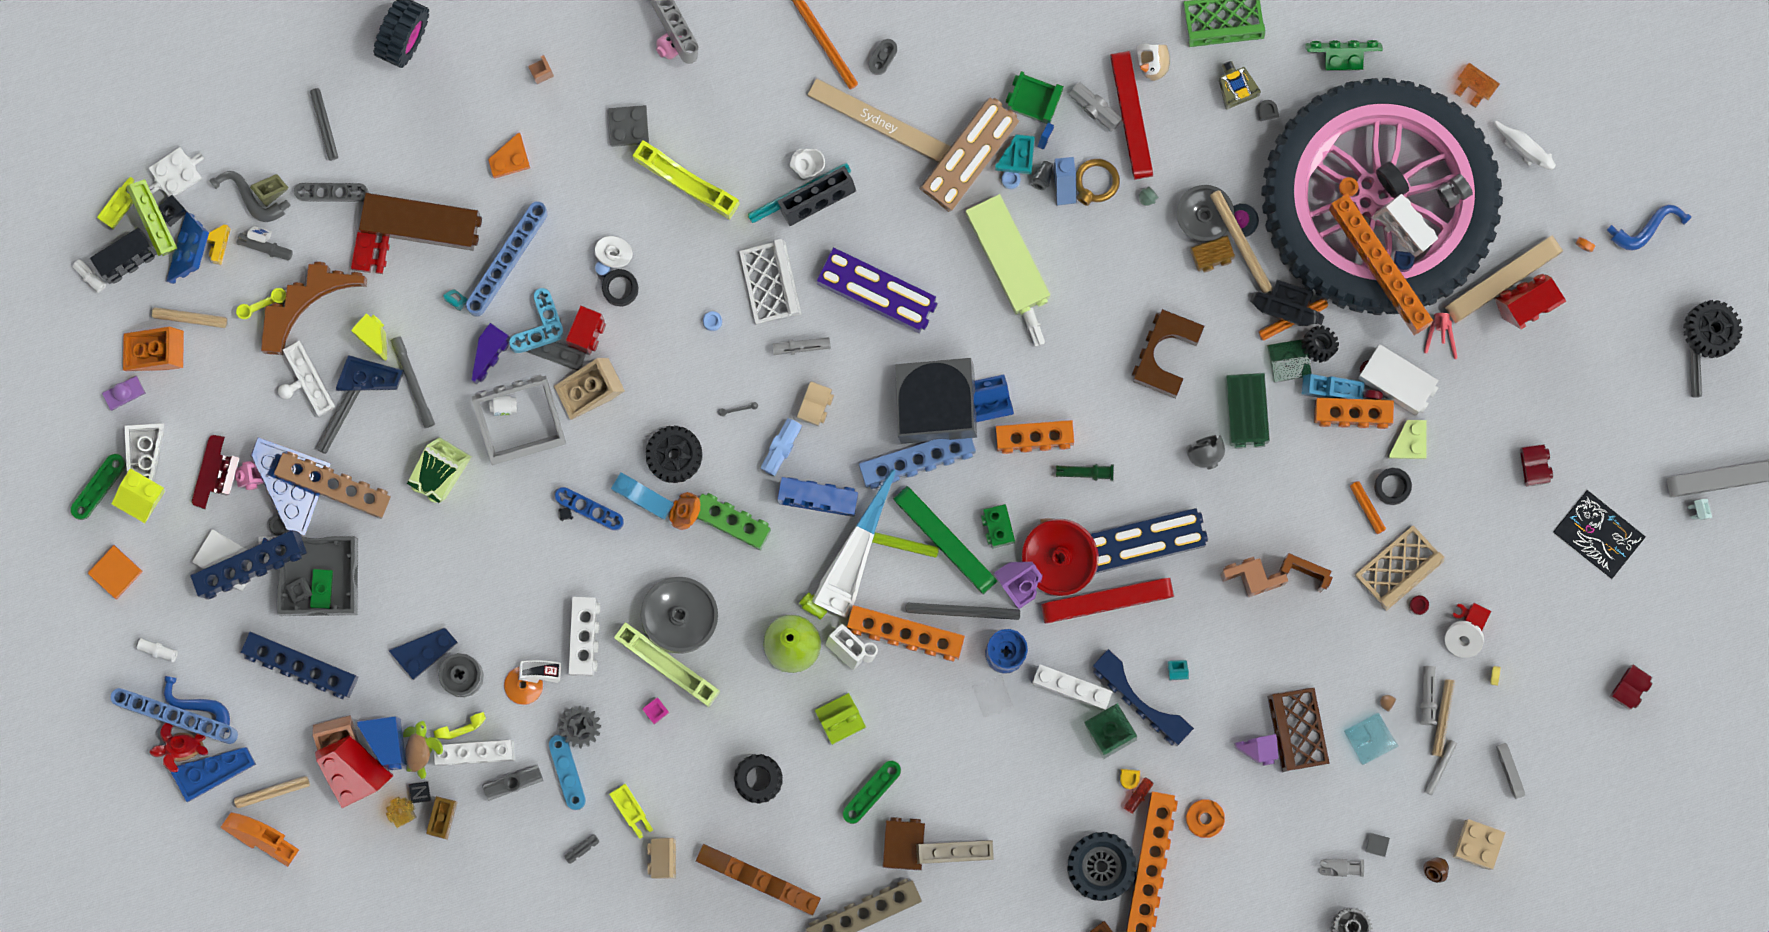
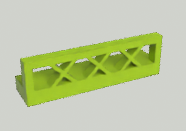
M143 179L126 186L157 255L165 256L177 249L146 180Z

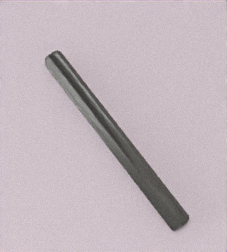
M911 602L906 604V613L1010 620H1019L1021 614L1019 609Z

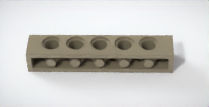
M907 878L898 882V887L892 890L889 886L879 891L881 895L874 898L872 895L861 899L863 903L855 906V903L845 906L844 912L838 914L837 911L826 915L827 919L822 922L817 919L808 923L809 928H806L807 932H822L823 926L830 924L833 926V932H858L919 904L922 900L913 880L908 881ZM896 892H902L905 899L903 902L897 903L894 901L893 895ZM878 900H884L887 903L884 911L876 909L875 904ZM859 909H868L869 916L866 919H860L858 917ZM843 916L851 918V925L849 927L841 926L840 919Z

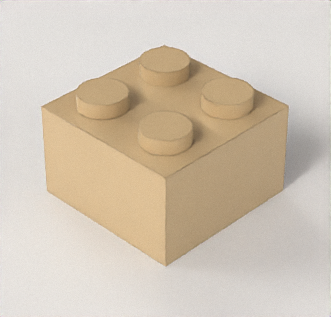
M1467 819L1464 822L1453 857L1488 870H1493L1506 832Z

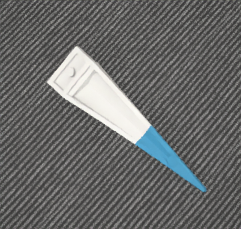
M894 469L887 476L822 578L812 600L813 603L844 618H847L855 603L873 536L895 475Z

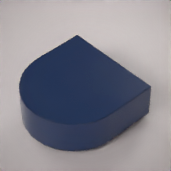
M1395 251L1394 263L1400 272H1407L1412 268L1415 256L1410 252Z

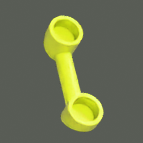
M276 288L272 291L270 297L250 306L241 304L237 307L236 314L241 319H249L253 312L275 302L279 304L285 302L286 291L282 288Z
M481 712L469 717L470 724L449 731L448 726L433 731L434 736L438 739L449 740L474 731L485 721V714Z

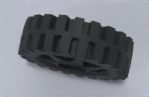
M1709 300L1697 305L1685 317L1684 321L1686 323L1683 324V328L1686 329L1683 332L1684 336L1688 337L1685 340L1687 343H1691L1689 347L1691 349L1695 348V353H1702V357L1705 358L1708 356L1709 358H1718L1728 354L1736 348L1740 342L1739 339L1742 338L1740 332L1743 330V326H1739L1742 322L1741 319L1736 318L1738 313H1733L1734 308L1732 306L1727 307V303H1720L1721 301Z
M675 425L666 426V428H661L658 432H655L648 441L645 453L646 462L651 472L657 478L667 483L684 482L692 478L700 468L703 457L702 447L698 438L690 430ZM672 450L679 451V456L676 459L669 457V453Z

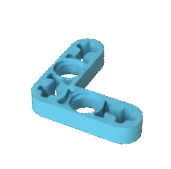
M540 288L534 293L535 305L543 326L513 335L509 342L511 350L515 353L529 351L559 341L563 337V327L552 296L545 288ZM540 294H543V296H547L545 297L547 305L544 307L542 300L539 299ZM545 311H552L554 313L553 318H544L543 314ZM553 328H555L556 330H560L557 332L558 335L554 336V334L551 333ZM545 330H546V334H547L548 339H545V334H544V332H543V331H545ZM538 333L542 336V339L539 342H534L531 340V336ZM527 336H528L529 345H527V341H526V339H525V337H527ZM516 340L523 342L521 347L514 345Z

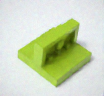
M849 693L815 710L832 745L867 728Z

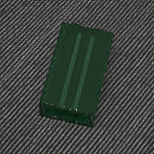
M1265 373L1226 375L1225 388L1230 446H1235V449L1246 448V445H1254V448L1265 447V444L1270 442Z

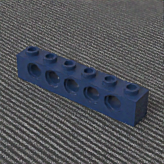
M291 530L190 576L197 596L209 600L216 597V594L221 591L228 592L234 589L233 586L237 584L242 585L250 582V578L264 576L268 574L267 571L273 568L274 570L280 569L285 566L284 563L298 561L302 559V555L307 554L300 532ZM285 547L286 552L284 555H281V549ZM268 554L269 560L265 563L264 557ZM249 562H251V563H252V567H251V569L248 571V570H247V564H248ZM234 569L235 574H234V576L231 578V577H230V572ZM215 577H217L218 582H217V584L214 586V585H213V580H214Z
M251 631L241 650L246 660L254 663L256 660L263 662V667L270 670L276 667L281 670L280 674L287 677L295 675L298 677L297 681L306 685L312 682L316 684V689L326 692L327 689L334 692L333 696L344 699V697L350 698L359 678L352 673ZM263 647L268 648V654L265 657H261L259 654L260 649ZM284 654L286 656L285 662L278 664L277 657ZM302 662L304 665L303 669L296 672L295 664ZM315 669L321 670V676L318 679L312 677ZM337 676L339 683L336 686H331L330 679Z

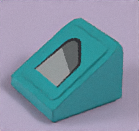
M455 289L443 295L446 302L460 311L468 301L465 296Z

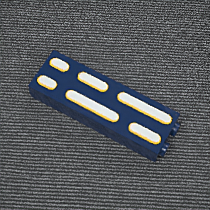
M1197 508L1092 533L1091 536L1096 543L1099 554L1096 574L1204 548L1206 542H1208L1206 530H1202L1201 523H1204L1202 513L1198 512Z

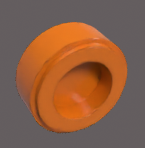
M1351 177L1344 178L1339 184V192L1343 196L1348 193L1350 197H1353L1359 189L1358 182Z
M1578 237L1576 245L1585 251L1593 252L1595 245L1584 238Z

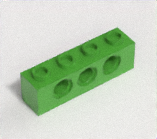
M707 493V495L701 494L699 498L700 512L697 519L761 551L771 532V528L768 527L769 523L761 519L758 521L752 519V515L742 510L740 513L734 510L735 506L728 502H724V504L718 502V498L710 493ZM713 507L720 508L721 512L718 516L710 515V510ZM736 516L738 518L737 523L729 525L727 523L728 517ZM748 524L755 527L754 532L751 534L744 532V528Z

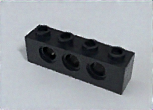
M845 166L777 202L788 225L792 226L856 192L852 177Z

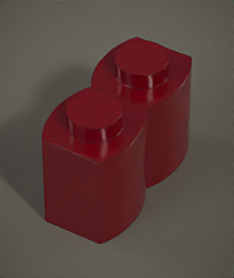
M1545 444L1520 448L1525 486L1549 484L1551 479H1553L1552 467L1548 466L1550 452L1545 447Z
M1632 664L1614 688L1610 698L1628 710H1631L1633 707L1636 709L1642 701L1640 698L1642 693L1648 692L1653 683L1650 681L1653 677Z

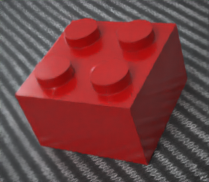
M580 305L566 339L568 346L583 351L588 355H591L592 351L595 352L599 344L597 338L599 334H603L606 327L603 315Z

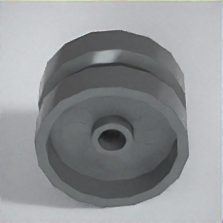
M457 653L450 655L442 662L438 677L445 691L455 697L465 698L472 696L480 689L483 684L484 673L481 665L473 657ZM460 673H465L463 679L458 677Z

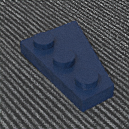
M348 355L338 380L336 391L397 390L403 376V370Z
M443 628L388 651L408 675L415 680L458 642L446 628Z

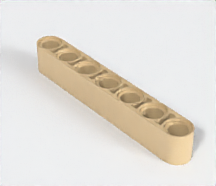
M1553 235L1451 302L1445 309L1454 322L1458 323L1497 297L1501 292L1506 291L1561 254L1563 249Z

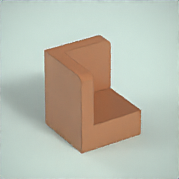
M544 55L541 56L542 60L528 66L537 84L554 77Z

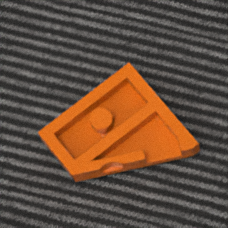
M517 133L488 159L494 179L530 169L521 133Z

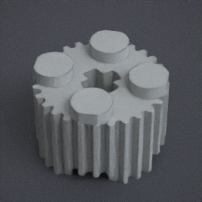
M1346 908L1339 911L1335 915L1336 917L1333 918V926H1331L1333 930L1331 932H1349L1347 926L1351 922L1356 927V930L1352 932H1371L1373 928L1371 927L1372 923H1370L1371 919H1368L1369 916H1366L1363 910H1359V908Z

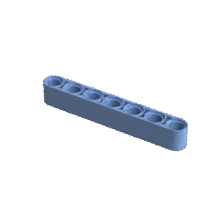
M534 202L529 206L469 297L466 307L471 315L475 317L481 316L486 311L546 220L548 211L542 202ZM542 208L543 213L541 215H534L535 209ZM526 224L533 225L530 231L523 230ZM520 239L522 240V245L514 247L513 242ZM510 255L512 260L509 263L502 262L504 256ZM495 271L502 272L501 277L498 279L492 278V274ZM490 287L491 292L484 295L482 294V289ZM473 303H480L481 306L478 310H471Z
M118 688L111 693L110 698L113 704L135 713L226 744H232L238 738L237 730L227 724L125 689ZM125 694L124 701L120 703L119 697ZM142 700V706L137 709V702ZM159 706L160 711L154 715L155 707ZM177 712V718L172 721L171 715ZM194 718L195 723L189 727V720ZM212 724V730L207 733V725ZM230 730L229 737L224 739V732Z

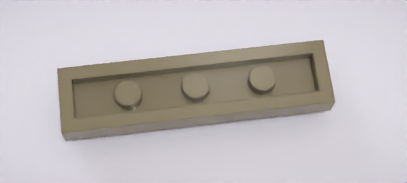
M993 840L916 844L917 864L994 860Z

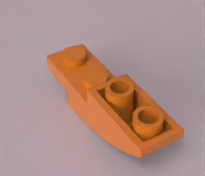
M231 812L220 827L250 848L258 847L287 867L299 851V849L284 840L285 835L258 820Z

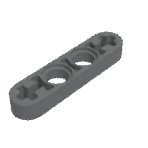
M299 183L294 188V195L298 200L309 202H362L365 199V194L369 193L366 186L361 183ZM311 187H314V197H311V193H304L303 197L298 193V191H302V188H305L306 191H312ZM321 187L327 189V194L324 197L317 196V190ZM338 188L346 189V194L343 197L336 196ZM349 188H351L352 192H357L361 188L364 193L361 194V197H358L356 193H351L352 197H349Z

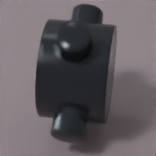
M560 508L558 510L561 516L560 521L563 522L564 520H572L574 518L571 509Z

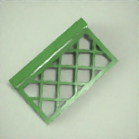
M1240 0L1184 1L1189 47L1264 39L1266 30L1263 23L1260 0H1255L1256 5L1253 9L1244 4L1247 0H1242L1241 2ZM1232 1L1238 4L1234 11L1225 5ZM1215 3L1220 8L1213 13L1207 9L1209 4ZM1188 6H1197L1201 10L1195 16L1189 12ZM1241 7L1249 12L1244 19L1236 14ZM1222 9L1230 14L1226 21L1217 16ZM1203 11L1211 16L1207 23L1198 18ZM1253 15L1258 18L1259 24L1251 25L1247 20ZM1232 17L1241 22L1236 27L1228 24ZM1214 19L1222 24L1219 29L1209 26ZM1195 21L1204 26L1200 31H1192L1191 26Z

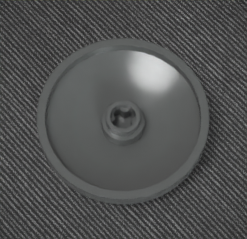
M671 577L654 585L646 594L641 607V624L648 639L658 648L676 654L689 653L701 648L712 637L718 622V608L711 592L700 582L687 577Z

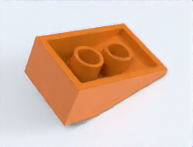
M168 326L124 333L123 371H158L183 368L184 331Z

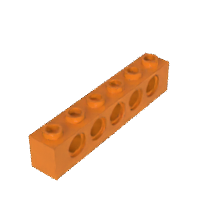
M855 605L852 607L847 629L854 635L861 636L862 633L867 634L869 639L880 641V638L888 640L887 644L898 646L900 643L906 645L908 650H925L924 654L934 657L936 654L943 655V659L952 662L955 659L959 660L965 636ZM871 619L874 622V626L871 629L864 628V620ZM883 625H891L893 628L892 632L884 634L881 631ZM907 629L911 632V636L908 639H902L900 632ZM921 635H928L930 641L927 644H921L918 640ZM939 640H946L948 647L944 650L939 649L937 646Z

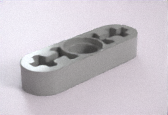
M1507 743L1497 745L1496 750L1514 798L1524 797L1525 791Z

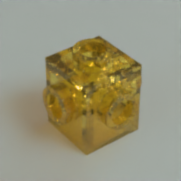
M397 797L389 802L390 806L386 807L388 811L386 816L391 823L394 822L396 828H400L417 818L414 813L415 806L410 799H400V797Z

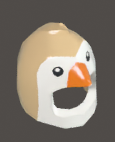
M1139 44L1137 46L1139 67L1143 75L1151 79V81L1158 80L1166 75L1170 66V54L1167 45Z

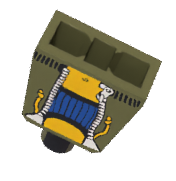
M1232 61L1222 65L1225 75L1219 78V85L1226 110L1260 96L1261 91L1245 67L1236 70Z

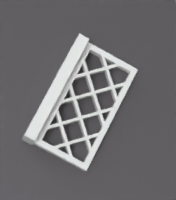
M778 239L772 243L739 251L756 325L790 316L802 315L786 242L783 239ZM769 248L774 249V256L771 261L762 256L765 250ZM754 253L758 256L753 265L747 263L746 254ZM761 258L769 262L764 272L755 268ZM772 265L777 267L779 271L775 279L767 275ZM753 270L762 274L757 283L752 282L750 279ZM765 276L773 280L768 290L759 286ZM776 283L781 285L783 289L779 297L771 293ZM757 288L766 292L761 302L754 297ZM769 294L777 299L772 309L764 305ZM780 301L786 304L788 312L779 314L775 311ZM762 306L770 310L766 318L759 319L758 312Z

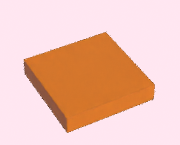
M113 545L88 574L117 600L143 571L120 549Z

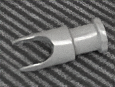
M1323 859L1320 861L1322 867L1319 869V873L1321 875L1342 877L1360 875V877H1364V860Z

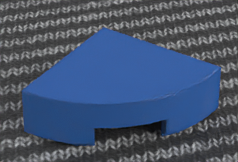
M1047 123L1037 147L1045 149L1054 129L1053 124Z

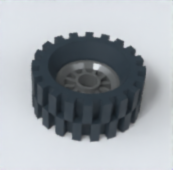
M1095 832L1079 840L1071 850L1067 866L1070 882H1072L1076 891H1079L1084 897L1095 901L1112 900L1127 891L1134 881L1137 870L1136 857L1132 852L1131 846L1129 847L1126 841L1119 838L1118 835L1108 832ZM1098 852H1100V859L1096 855ZM1103 852L1107 853L1105 859H1103ZM1093 855L1096 861L1092 860L1090 857ZM1109 856H1111V857L1113 858L1112 860L1107 861V859L1109 858ZM1090 861L1094 865H1087V863ZM1099 861L1106 863L1107 869L1105 872H1099L1096 869V864ZM1115 861L1116 865H1109L1110 863ZM1087 868H1093L1094 870L1088 873ZM1109 868H1116L1115 873L1109 870ZM1096 872L1094 878H1092L1090 874ZM1107 872L1112 874L1113 876L1109 878ZM1103 874L1107 879L1106 881H1103ZM1098 875H1100V881L1096 880Z

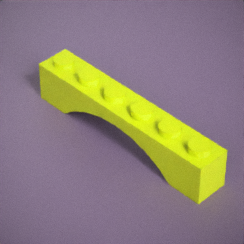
M642 140L633 154L634 161L729 220L740 205L739 199L692 174L644 140Z

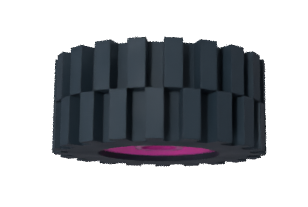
M413 0L394 1L392 7L388 10V14L383 19V24L380 25V31L374 43V56L399 68L407 65L408 61L413 57V53L416 52L417 46L422 40V35L425 33V27L428 24L427 20L429 18L428 13L430 12L428 7Z

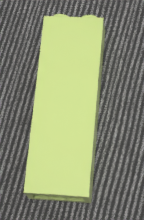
M999 194L967 209L965 215L1015 315L1019 313L1023 315V313L1030 311V308L1035 305L1040 307L1048 303L1050 293L1001 195Z

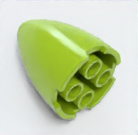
M785 615L773 621L767 628L763 647L768 661L776 669L787 673H797L810 668L816 662L821 650V638L817 628L808 619L799 615ZM787 638H792L793 641H787Z

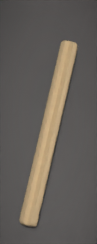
M1221 191L1213 192L1210 197L1263 293L1269 292L1272 286Z

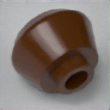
M1435 857L1425 862L1423 869L1429 880L1436 883L1446 881L1449 865L1445 859Z

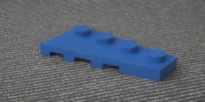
M245 747L177 766L178 772H171L186 802H190L255 766L256 763L248 748Z

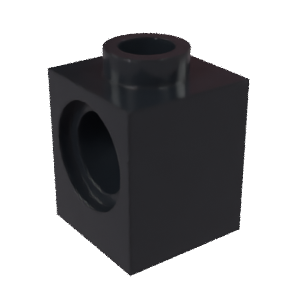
M173 195L169 196L158 206L165 223L170 227L188 212ZM169 208H174V213L166 216V211Z

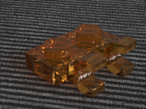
M1468 63L1457 78L1461 84L1454 93L1461 97L1467 87L1474 90L1477 94L1472 99L1470 105L1476 108L1483 97L1487 100L1490 99L1500 83L1471 63Z

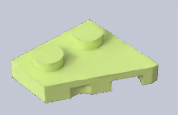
M1407 420L1389 454V459H1426L1427 420Z

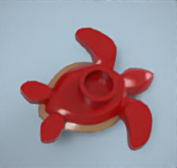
M165 723L160 731V737L165 745H157L149 752L153 757L159 758L164 756V767L170 772H178L175 762L187 761L197 754H208V750L202 742L206 736L200 734L194 736L189 733H177L172 736L173 725Z

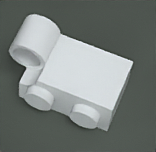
M843 624L829 635L826 646L853 671L862 661L872 662L878 652L875 644H864ZM869 650L873 655H868L865 651Z

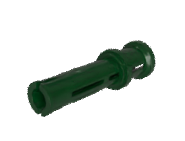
M1095 464L1093 467L1056 465V477L1092 478L1094 481L1110 479V481H1113L1114 464L1110 466H1098V464Z

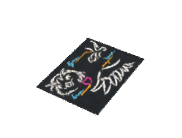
M1588 490L1585 491L1553 531L1554 534L1611 579L1614 578L1646 538L1644 534Z

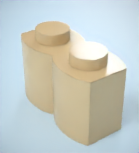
M810 381L797 419L819 426L820 422L824 423L827 417V412L824 411L827 405L831 406L834 395L831 394L832 389Z

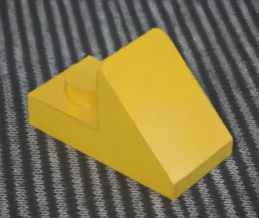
M225 224L211 231L206 242L215 244L210 249L209 257L214 264L222 265L231 231L230 227Z

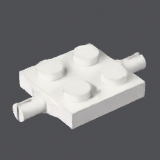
M179 147L149 167L156 183L149 187L151 193L153 194L161 189L168 197L171 195L176 197L202 180L196 168V164L205 159L201 152L190 158Z

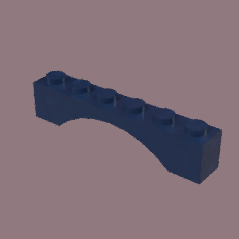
M1109 649L1092 666L1094 669L1093 674L1100 680L1104 678L1108 682L1107 687L1114 693L1118 691L1123 696L1121 698L1122 701L1128 706L1132 704L1137 709L1135 711L1136 714L1143 720L1147 718L1151 722L1150 727L1157 733L1161 731L1165 735L1164 740L1171 746L1174 744L1178 746L1194 729L1180 715L1160 712L1140 700L1127 681L1123 662Z

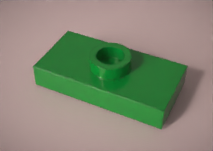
M313 569L311 608L331 609L333 570Z

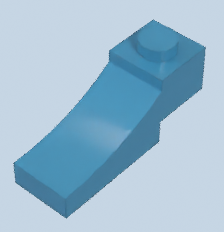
M1314 374L1303 376L1302 395L1339 399H1363L1364 382Z
M623 473L619 474L611 488L615 493L665 520L674 505L670 500Z

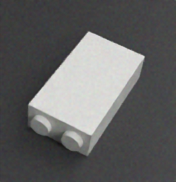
M1379 344L1357 379L1373 390L1382 392L1383 396L1394 400V403L1415 416L1419 412H1424L1429 404L1426 402L1429 395L1433 397L1439 388L1436 386L1439 380Z

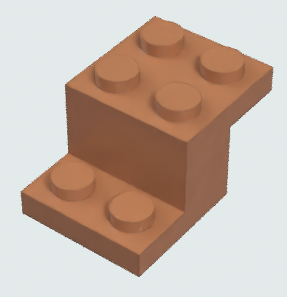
M1254 557L1243 560L1242 564L1238 566L1236 563L1227 565L1220 574L1222 582L1241 576L1248 598L1284 586L1288 582L1287 575H1281L1280 572L1267 578L1260 558L1255 560Z

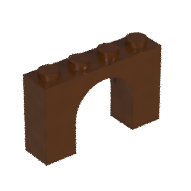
M1162 309L1160 314L1156 313L1153 320V324H1156L1153 331L1149 330L1145 340L1149 343L1146 349L1142 348L1139 359H1142L1139 366L1135 365L1131 376L1135 377L1134 383L1176 399L1184 378L1161 369L1155 361L1154 349L1159 342L1168 338L1179 339L1197 346L1205 326Z

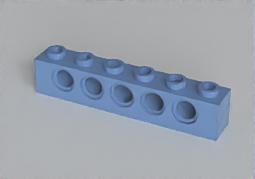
M972 438L955 440L936 439L859 463V467L866 488L875 489L882 486L881 483L886 480L892 469L895 470L892 481L894 483L900 480L899 477L907 475V478L918 475V471L924 469L926 472L937 469L936 466L940 464L948 466L955 463L954 460L962 458V460L970 459L976 453ZM952 444H957L960 447V451L952 453L949 447ZM939 450L942 456L939 459H934L931 457V452ZM915 456H921L924 461L922 464L916 465L912 460ZM896 462H903L905 468L901 471L896 470L894 467ZM883 467L887 470V473L881 477L876 474V470Z

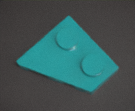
M1016 134L999 162H997L995 170L1031 175L1035 137Z

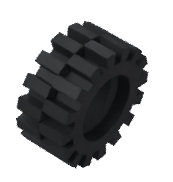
M1319 325L1315 326L1302 339L1301 343H1304L1302 349H1306L1304 354L1308 353V358L1311 359L1313 357L1314 362L1318 360L1319 363L1328 361L1339 349L1337 348L1339 342H1336L1338 337L1333 336L1335 334L1334 331L1329 332V327L1325 329L1323 325L1320 327ZM1315 339H1319L1324 343L1325 350L1318 347Z

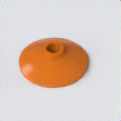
M519 667L513 669L507 675L504 683L508 698L520 705L533 703L542 693L543 681L539 680L538 683L525 681L526 687L520 688L519 685L523 680H519Z

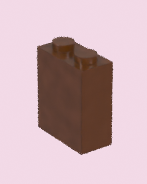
M890 817V821L886 820L883 868L922 871V864H917L916 844H924L925 823H921V819H910V822H902V818Z

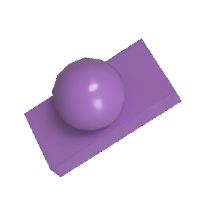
M135 376L123 383L116 384L113 388L102 394L110 410L113 411L146 394L138 377Z

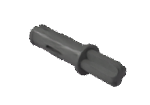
M240 233L238 238L246 240V242L237 240V245L266 253L270 257L275 256L287 261L292 258L293 251L278 246L277 243H262L249 239L243 233Z

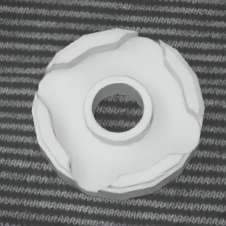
M1468 621L1453 623L1445 635V645L1448 650L1461 658H1470L1477 655L1484 643V634L1481 629ZM1466 636L1470 641L1462 642L1460 637Z

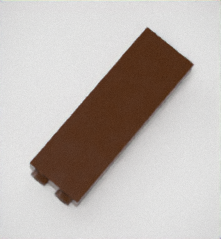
M366 193L359 230L362 233L375 234L381 237L388 236L394 239L474 251V246H477L479 241L477 229L478 227L481 228L482 216H480L478 210Z

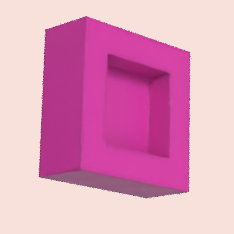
M658 697L643 708V711L654 725L669 714V711Z

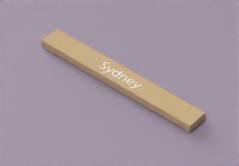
M817 78L808 93V97L937 162H940L951 147Z

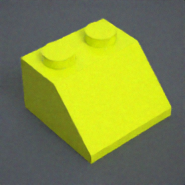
M366 313L351 331L359 340L386 361L388 357L386 332L382 328L384 324L375 315L370 317Z
M130 468L111 504L145 524L165 493V489Z

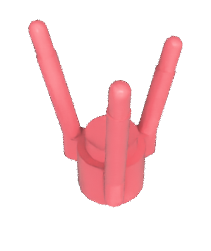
M1434 314L1424 353H1428L1434 328L1436 327V330L1441 331L1442 344L1445 343V331L1448 328L1453 357L1457 359L1452 321L1449 320L1450 314Z

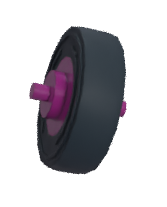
M1239 203L1233 205L1234 217L1244 236L1252 235L1259 224L1258 213L1248 204Z

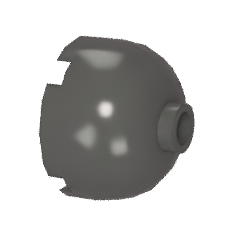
M1216 435L1199 439L1194 447L1191 444L1186 447L1190 461L1195 466L1207 467L1208 470L1216 468L1218 462L1225 455V446L1221 435L1218 438Z

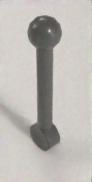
M753 402L751 405L728 410L722 408L719 410V415L725 416L727 413L751 408L755 410L758 408V404Z

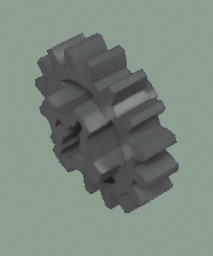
M579 706L577 711L572 707L570 714L568 712L564 713L566 719L561 718L560 721L564 725L559 726V729L564 730L561 737H567L565 743L571 741L572 747L579 744L581 749L584 743L589 747L590 740L594 743L596 742L594 736H600V732L596 730L600 729L601 725L596 723L600 718H594L595 711L589 713V707H586L584 711ZM575 715H581V717L576 720L571 719ZM587 718H590V720L593 723V727L589 726ZM582 719H584L583 727L586 729H582L577 735V727L575 725H579ZM567 727L572 729L573 737L569 734ZM585 734L590 735L586 739L579 740L580 736H583Z

